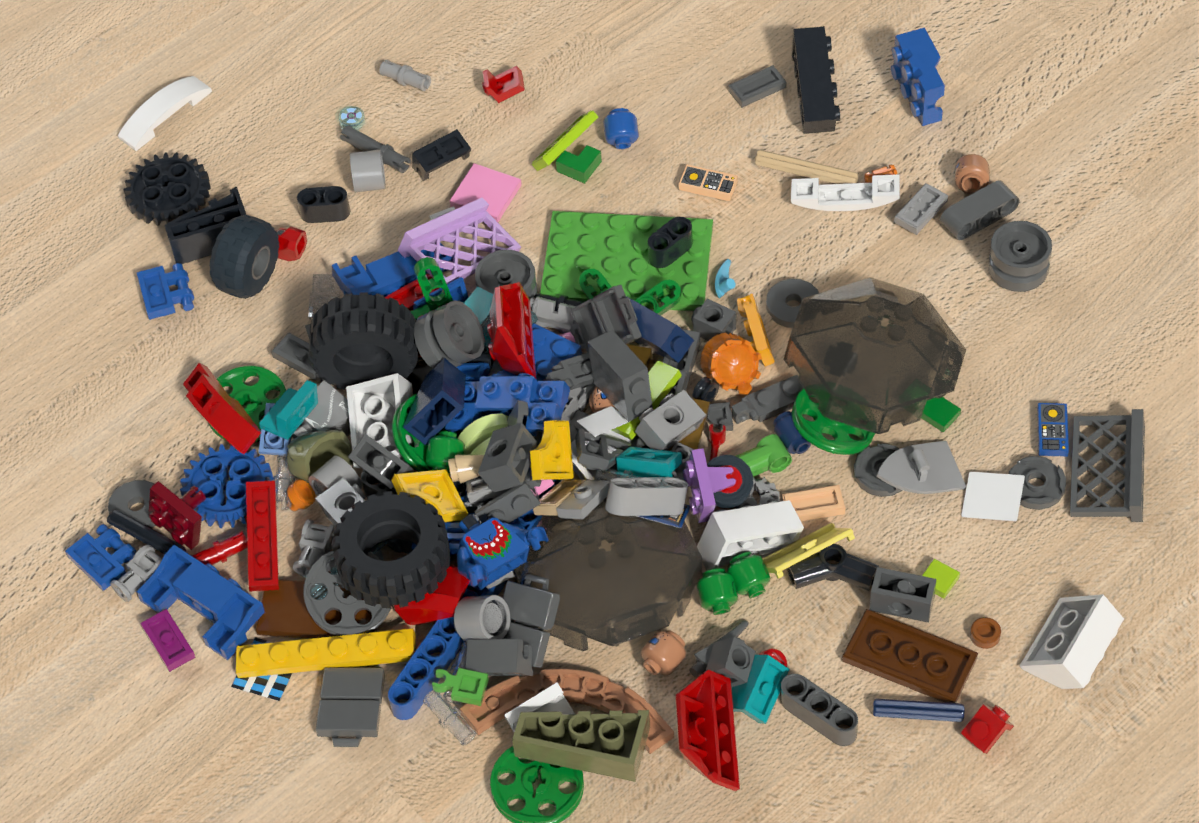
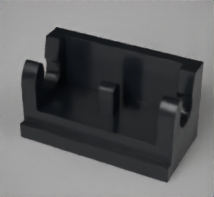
M458 129L412 152V168L415 172L421 171V178L425 181L429 179V173L461 156L463 160L469 158L471 147Z

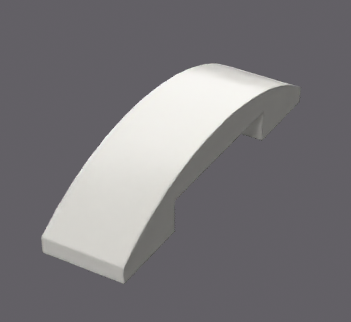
M195 76L186 77L167 85L136 110L121 129L118 138L137 151L155 137L154 128L186 103L192 106L196 105L210 94L212 89Z
M900 175L872 176V183L819 185V178L792 179L791 203L815 210H865L883 206L900 199Z

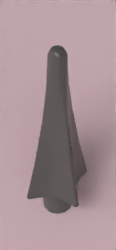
M742 621L733 630L715 642L729 637L738 638L748 627V621ZM714 643L694 654L696 663L689 669L694 677L697 678L706 671Z

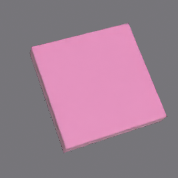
M474 163L450 199V207L454 206L457 209L479 198H483L489 204L486 211L499 222L522 186L521 179Z

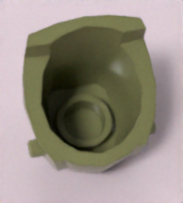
M330 430L327 432L306 433L293 439L287 446L289 471L296 478L309 483V477L333 456H339L350 466L353 465V461L348 458L352 452V446L343 431Z

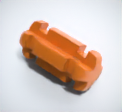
M891 164L889 168L884 166L872 170L871 174L866 172L864 174L865 183H872V176L897 175V170Z

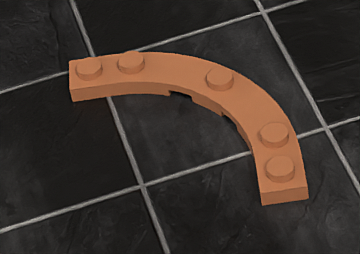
M574 669L540 670V674L533 676L512 677L485 691L481 706L467 703L460 708L463 718L477 735H480L504 719L506 713L553 684L558 683L567 702L588 705L607 714L610 711L638 713V710H649L650 730L645 749L649 754L674 738V731L635 691L628 687L625 689L609 681V678L606 676Z

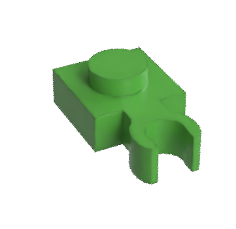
M458 668L457 675L454 676L446 670H436V678L445 679V682L441 684L432 682V688L435 692L444 693L451 691V700L477 706L482 705L489 680L488 674Z

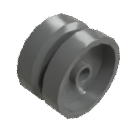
M1012 221L999 227L991 239L989 274L993 281L1002 288L1013 292L1030 291L1044 283L1049 274L1052 254V240L1047 231L1038 224L1028 221Z
M515 250L495 251L485 256L475 269L476 288L480 287L493 294L496 287L520 282L528 298L536 299L537 282L535 267L531 259L521 252Z
M451 301L438 307L437 310L435 309L418 317L414 324L416 346L421 357L431 368H435L444 358L455 367H458L479 357L484 350L485 339L480 322L473 311L463 302Z

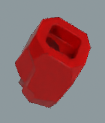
M291 226L289 228L281 227L276 230L279 237L278 259L285 261L300 259L307 245L306 232Z

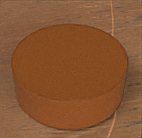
M982 617L973 622L970 638L977 647L989 649L999 643L1001 627L997 621L992 618Z

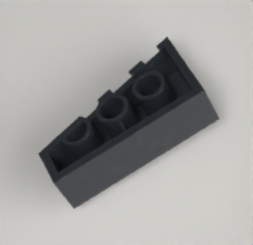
M825 26L793 29L792 61H794L795 78H797L798 98H801L800 114L803 134L834 132L836 121H840V107L834 104V98H837V84L831 81V75L835 73L834 60L828 57V52L832 51L831 37L826 36Z

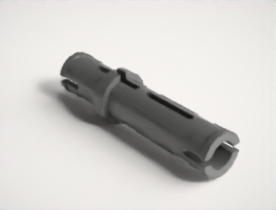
M350 125L345 126L341 131L342 134L347 135H340L342 141L362 151L381 150L383 164L391 166L400 173L408 170L410 165L404 162L410 163V158L394 151L391 145H383Z

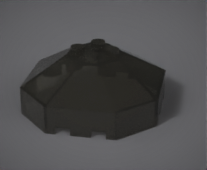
M870 277L803 298L783 360L788 367H795L799 373L798 381L809 396L814 395L819 401L818 409L824 417L876 434L888 432L891 425L901 422L903 426L920 421L927 400L942 398L947 393L955 390L966 348L924 294ZM883 318L889 320L887 327L881 325Z
M607 497L584 519H568L552 515H542L536 527H543L549 541H540L541 548L539 550H534L532 545L529 546L527 561L514 569L516 583L524 584L526 581L524 578L528 574L548 578V591L560 595L554 626L552 629L544 630L550 632V636L564 641V645L582 652L588 650L587 638L617 647L623 642L654 631H661L662 628L668 627L675 612L677 618L684 615L691 600V593L698 580L702 578V556L685 521L682 528L637 516L614 515L605 509ZM602 540L614 543L611 545L610 551L606 552L604 548H598L601 546ZM531 581L530 586L542 589L543 584Z

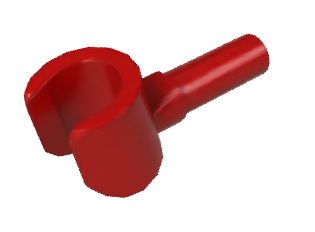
M713 424L709 426V441L712 447L709 462L718 456L720 445L726 441L725 425H723L721 432H714Z

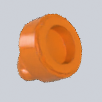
M296 480L287 489L288 507L291 511L307 509L315 502V491L304 480Z

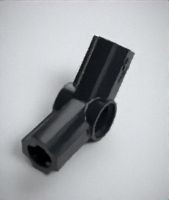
M832 544L821 550V552L813 554L786 569L792 586L795 589L825 579L829 581L840 579L869 591L872 588L876 569L879 565L846 553L845 549L839 544ZM834 560V561H837L838 563H837V564H829L828 561Z

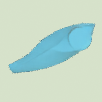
M727 259L722 264L715 278V291L719 299L726 292L735 288V281L729 278L730 259Z

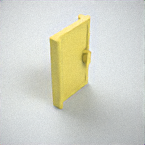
M830 523L763 558L764 564L768 572L775 573L779 579L784 576L782 570L846 537L848 541L855 539L853 530L851 528H835V525Z

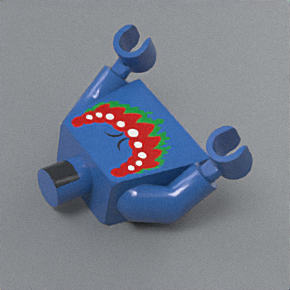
M472 514L468 515L459 523V527L465 534L461 537L459 550L457 551L458 572L469 579L473 587L478 585L482 590L525 563L530 545H532L534 550H539L541 548L540 541L548 542L545 529L543 527H534L531 530H525L505 522L502 523L497 518H491L480 524Z

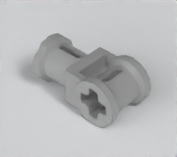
M306 520L299 542L301 555L299 560L294 562L293 570L300 576L306 578L315 562L322 555L329 553L333 549L332 539L334 538L335 530L333 524L324 526L315 524L313 520Z
M151 545L141 547L133 559L126 564L128 572L118 581L113 580L110 583L112 589L122 600L129 602L132 599L131 595L152 576L161 563L162 558L155 553V549Z

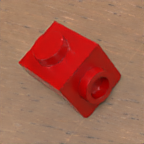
M517 65L497 76H494L488 69L483 71L484 82H482V87L488 96H492L498 103L525 90L522 71Z
M983 704L962 730L961 734L983 753L987 754L1005 730L1011 731L1014 725L1008 721L1010 715L998 705L991 707Z

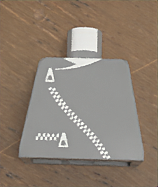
M323 381L317 387L318 404L292 434L293 439L303 434L317 431L337 430L343 431L346 436L351 434L348 400L329 383Z

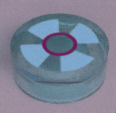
M346 107L339 113V123L342 129L350 125L354 129L359 130L365 124L364 112L359 107Z

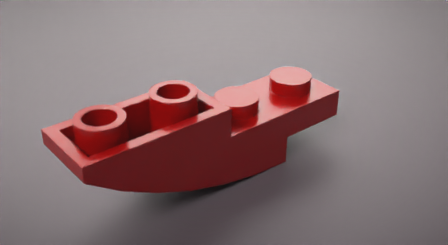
M199 363L183 383L188 391L186 397L222 437L240 453L245 454L262 432L241 404L227 394L210 369Z

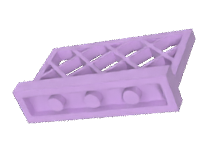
M479 198L405 232L398 251L404 258L411 255L417 262L422 258L428 257L421 250L434 252L433 259L437 261L439 267L452 271V275L444 276L446 283L449 284L460 277L464 279L475 274V269L484 258L477 255V250L489 253L498 250H515L519 252L521 246L486 211L489 204L483 198ZM484 222L491 231L478 228V224ZM459 233L472 234V240L459 237ZM477 236L491 239L490 244L478 242ZM496 241L505 243L509 248L495 246ZM440 242L453 243V249L440 246ZM458 245L472 248V254L458 250ZM439 254L453 257V263L440 260ZM458 258L471 261V266L458 264ZM427 269L426 271L432 276L430 269Z

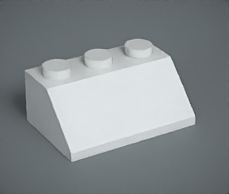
M396 373L347 386L352 451L366 434L408 464L396 447L392 432V421L399 405L413 396L412 383ZM406 435L408 444L415 447L413 438ZM353 462L354 467L360 468L358 465H356V464Z
M1103 594L1060 598L1021 662L1020 667L1022 670L1061 689L1084 688L1089 683L1096 666L1103 659L1110 642L1117 635L1118 628L1124 618Z

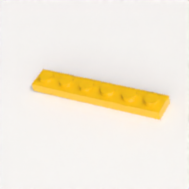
M412 628L236 646V675L238 678L317 671L324 670L325 667L347 668L407 662L416 651L415 631Z

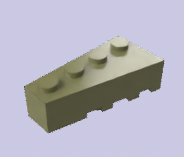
M638 710V713L610 711L609 714H591L590 711H578V714L520 712L512 739L515 757L636 782L650 730L649 710Z

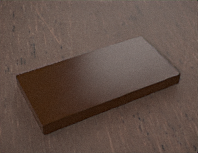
M279 580V590L264 591L262 604L265 613L258 619L257 635L306 639L336 636L320 628L310 616L304 600V581ZM317 585L311 590V596L316 600H321L326 597L328 590L323 585ZM341 588L345 595L344 598L347 599L351 592ZM331 610L325 616V621L330 625H336L342 619V614L337 610ZM360 610L355 616V621L360 625L368 624L372 619V614L368 610ZM377 628L374 629V630H372V631L369 632V633L377 632Z
M868 609L865 610L842 655V662L944 703H957L978 659V652Z

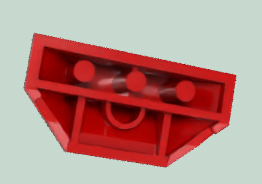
M520 282L496 287L490 308V324L487 325L492 343L489 344L490 355L493 360H498L503 370L517 376L523 373L530 374L536 379L530 299Z
M707 670L676 694L679 750L692 769L717 785L737 791L740 789L731 679Z

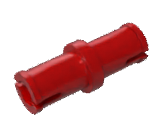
M240 531V533L221 542H218V540L212 542L213 546L191 556L204 565H214L220 561L223 564L227 562L228 557L248 548L247 539L243 531Z

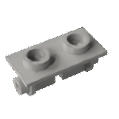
M539 296L536 299H530L533 323L541 327L549 326L556 328L563 334L571 332L570 328L575 324L571 309L575 308V306L560 303L558 312L554 311L556 301Z

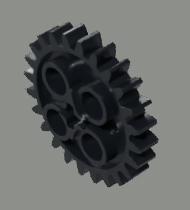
M165 152L161 159L154 155V161L152 162L144 159L145 166L136 165L137 172H129L130 179L125 180L126 188L123 191L127 206L132 214L136 213L138 220L145 217L146 224H149L154 219L156 225L159 226L162 221H166L167 224L193 209L198 212V205L205 206V198L210 197L208 191L211 189L210 180L203 164L198 165L196 158L189 160L187 154L180 159L178 152L173 157H169L168 153Z

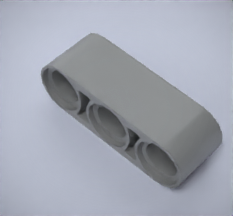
M674 477L613 478L610 481L605 509L609 513L618 516L680 515L683 513L689 484L682 479Z

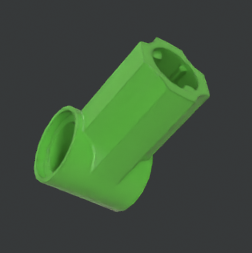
M776 434L764 437L755 448L736 455V457L741 458L750 467L753 477L768 470L772 473L781 472L792 462L791 455Z

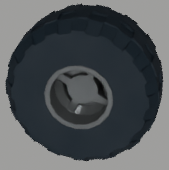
M243 215L231 219L222 228L213 246L209 264L210 277L218 290L234 297L246 299L260 293L263 287L267 285L279 255V237L270 223L253 216Z

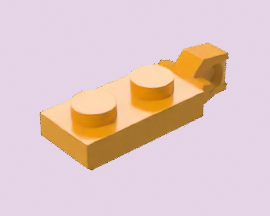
M753 294L738 298V311L741 316L748 318L743 321L748 336L753 335L754 341L750 345L756 352L761 353V360L764 366L773 364L775 360Z

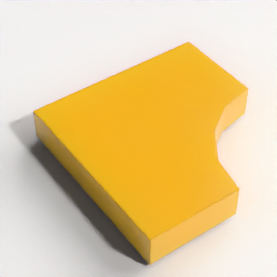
M544 421V433L541 443L536 449L530 451L532 480L573 479L569 421Z
M447 469L394 474L392 483L398 495L400 492L409 493L411 498L418 496L425 499L426 505L428 503L432 504L438 510V514L442 516L444 522L461 521L468 515Z

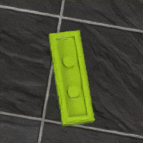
M590 110L577 118L532 162L531 165L536 171L549 166L599 118L597 114Z
M657 361L648 372L654 410L657 409L660 402L682 376L679 369L661 361ZM637 417L611 431L632 440L637 434L635 430L641 421Z

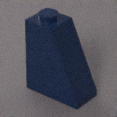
M630 299L638 319L636 323L642 335L634 341L641 347L652 348V352L679 363L694 342V339L678 325Z
M444 358L425 376L403 428L423 444H427L429 439L434 437L464 408L466 375Z

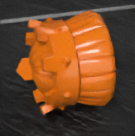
M721 333L712 337L704 345L700 365L706 376L710 379H715L722 389L726 391L728 389H737L739 394L748 395L752 390L750 383L753 379H759L761 375L758 371L759 360L762 359L761 353L756 352L750 345L751 342L744 340L741 336L732 333L729 335Z

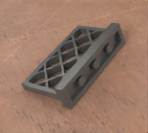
M1132 409V415L1074 416L1071 517H1131V522H1143L1145 420L1143 409ZM1093 425L1097 431L1088 438L1080 432V426ZM1114 425H1126V430L1118 437L1109 431ZM1104 434L1112 442L1101 449L1093 442ZM1118 446L1125 452V455L1115 461L1108 453ZM1086 447H1090L1097 453L1088 461L1079 456V453ZM1103 458L1111 466L1100 473L1093 465ZM1088 470L1096 478L1089 484L1084 485L1078 480V477ZM1118 470L1125 478L1117 485H1114L1107 477ZM1102 482L1111 490L1100 498L1092 489ZM1086 494L1095 501L1090 507H1077V502ZM1117 494L1124 500V507H1111L1106 502Z

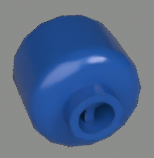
M617 108L611 110L604 118V134L608 144L615 146L617 149H627L637 141L639 137L637 118L628 109Z

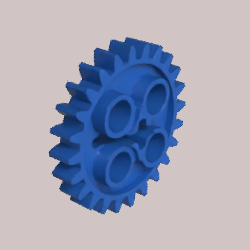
M220 444L219 451L217 452L210 447L209 455L207 456L199 453L200 461L191 460L192 469H184L186 478L180 479L182 485L180 489L181 496L183 497L192 486L198 488L195 492L196 494L200 490L204 493L206 500L194 510L202 516V521L206 519L209 527L215 521H218L220 528H223L225 522H229L233 528L235 520L238 519L243 524H246V482L274 481L270 464L266 463L263 455H257L256 449L251 450L249 453L247 450L245 454H242L232 445L229 450H225L224 445ZM229 466H231L230 469H229L230 481H228V480H229V478H228V468H229Z

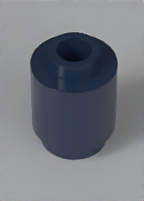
M784 412L774 420V432L779 436L790 454H802L810 448L811 443L796 429L792 419V412Z

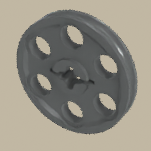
M331 551L325 554L311 567L304 584L305 604L314 622L326 632L336 636L369 633L376 629L386 619L391 608H382L381 604H376L374 607L365 604L364 600H357L351 595L347 599L344 598V592L341 590V588H344L341 578L338 574L332 575L326 570L328 563L335 560L334 552ZM367 553V556L382 561L373 553ZM317 585H323L328 590L326 597L321 600H316L311 596V590ZM331 610H337L342 614L341 621L336 625H330L325 621L326 614ZM360 610L370 611L372 614L371 621L365 625L358 624L355 621L357 612Z

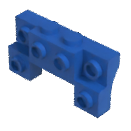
M421 250L425 256L434 258V252ZM399 251L366 264V270L357 256L351 257L352 265L340 269L337 263L332 265V276L343 294L352 293V295H359L360 292H368V295H375L377 293L386 297L417 279L414 273V266L417 261L411 255L404 258ZM439 254L440 260L453 263V257ZM440 268L442 273L448 271L447 269Z
M524 373L518 374V376L492 374L491 377H480V381H465L464 408L445 425V430L457 434V431H463L469 424L481 418V416L484 417L490 414L509 416L519 400L528 403L529 413L528 416L524 415L523 420H526V429L532 436H536L537 431H544V421H561L564 407L568 402L570 387L565 381H537L534 376Z
M176 545L169 549L152 576L137 591L140 601L157 613L165 609L168 610L178 599L214 623L202 637L207 647L226 660H229L236 652V646L244 644L247 640L246 632L265 613L263 604L243 591L235 580L231 578L225 579L211 564L204 565Z

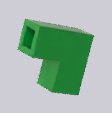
M586 145L579 156L564 150L556 160V170L560 174L585 184L602 162L601 151Z

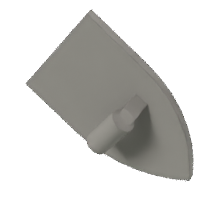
M947 441L916 444L901 448L892 453L883 462L876 476L893 487L917 494H935L966 489L965 482Z

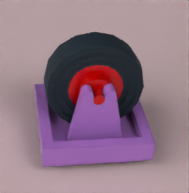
M703 448L692 450L689 461H686V469L683 470L684 481L689 484L688 487L691 486L692 497H689L690 510L692 515L697 514L698 523L708 522L715 506L733 508L741 505L749 497L753 488V474L750 467L741 458L733 455H721L707 463Z

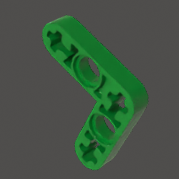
M431 257L420 259L414 266V273L427 305L410 311L416 320L418 317L435 309L437 310L438 307L453 301L437 261ZM427 269H430L433 276L430 280H428L425 274ZM433 289H443L438 296H429Z
M587 269L580 275L579 284L588 299H592L593 296L597 295L593 286L589 285L586 287L588 284L587 278L589 277L593 280L598 278L596 282L601 290L600 293L606 291L604 288H607V290L611 288V285L602 273L596 269ZM664 280L634 301L639 304L651 303L654 306L653 312L661 316L680 302L681 288L674 280ZM665 288L669 290L675 289L673 291L674 297L671 299L668 296L660 300L663 306L659 307L653 296L656 295L657 299H660L664 296Z

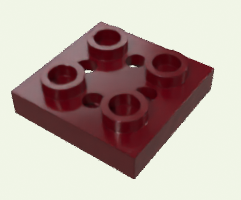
M157 481L150 488L148 514L150 520L157 527H164L170 532L175 542L193 550L200 542L202 516L194 509L206 500L204 493L200 490L196 494L195 492L198 488L192 486L180 499L162 483Z

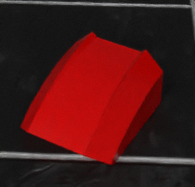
M449 566L446 570L447 575L444 581L441 583L437 582L438 588L432 594L427 592L424 595L425 599L417 603L415 600L408 603L409 606L400 608L399 605H394L395 611L409 625L454 617L456 606L462 599L470 582L469 579L459 574L458 566Z

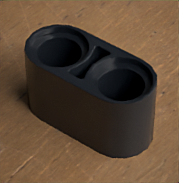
M340 186L305 188L297 195L301 219L307 223L338 222L347 219L351 211L347 192Z
M675 217L648 238V257L652 266L665 268L692 247V223L689 219Z

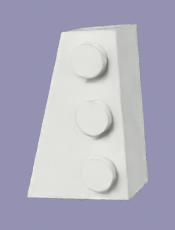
M790 500L782 502L772 501L757 506L747 505L732 510H718L711 514L696 550L706 571L730 564L734 557L745 552H751L752 555L759 553L761 557L768 556L797 541L804 527Z

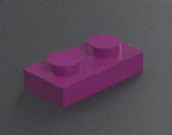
M167 609L140 623L169 672L196 658L194 651Z

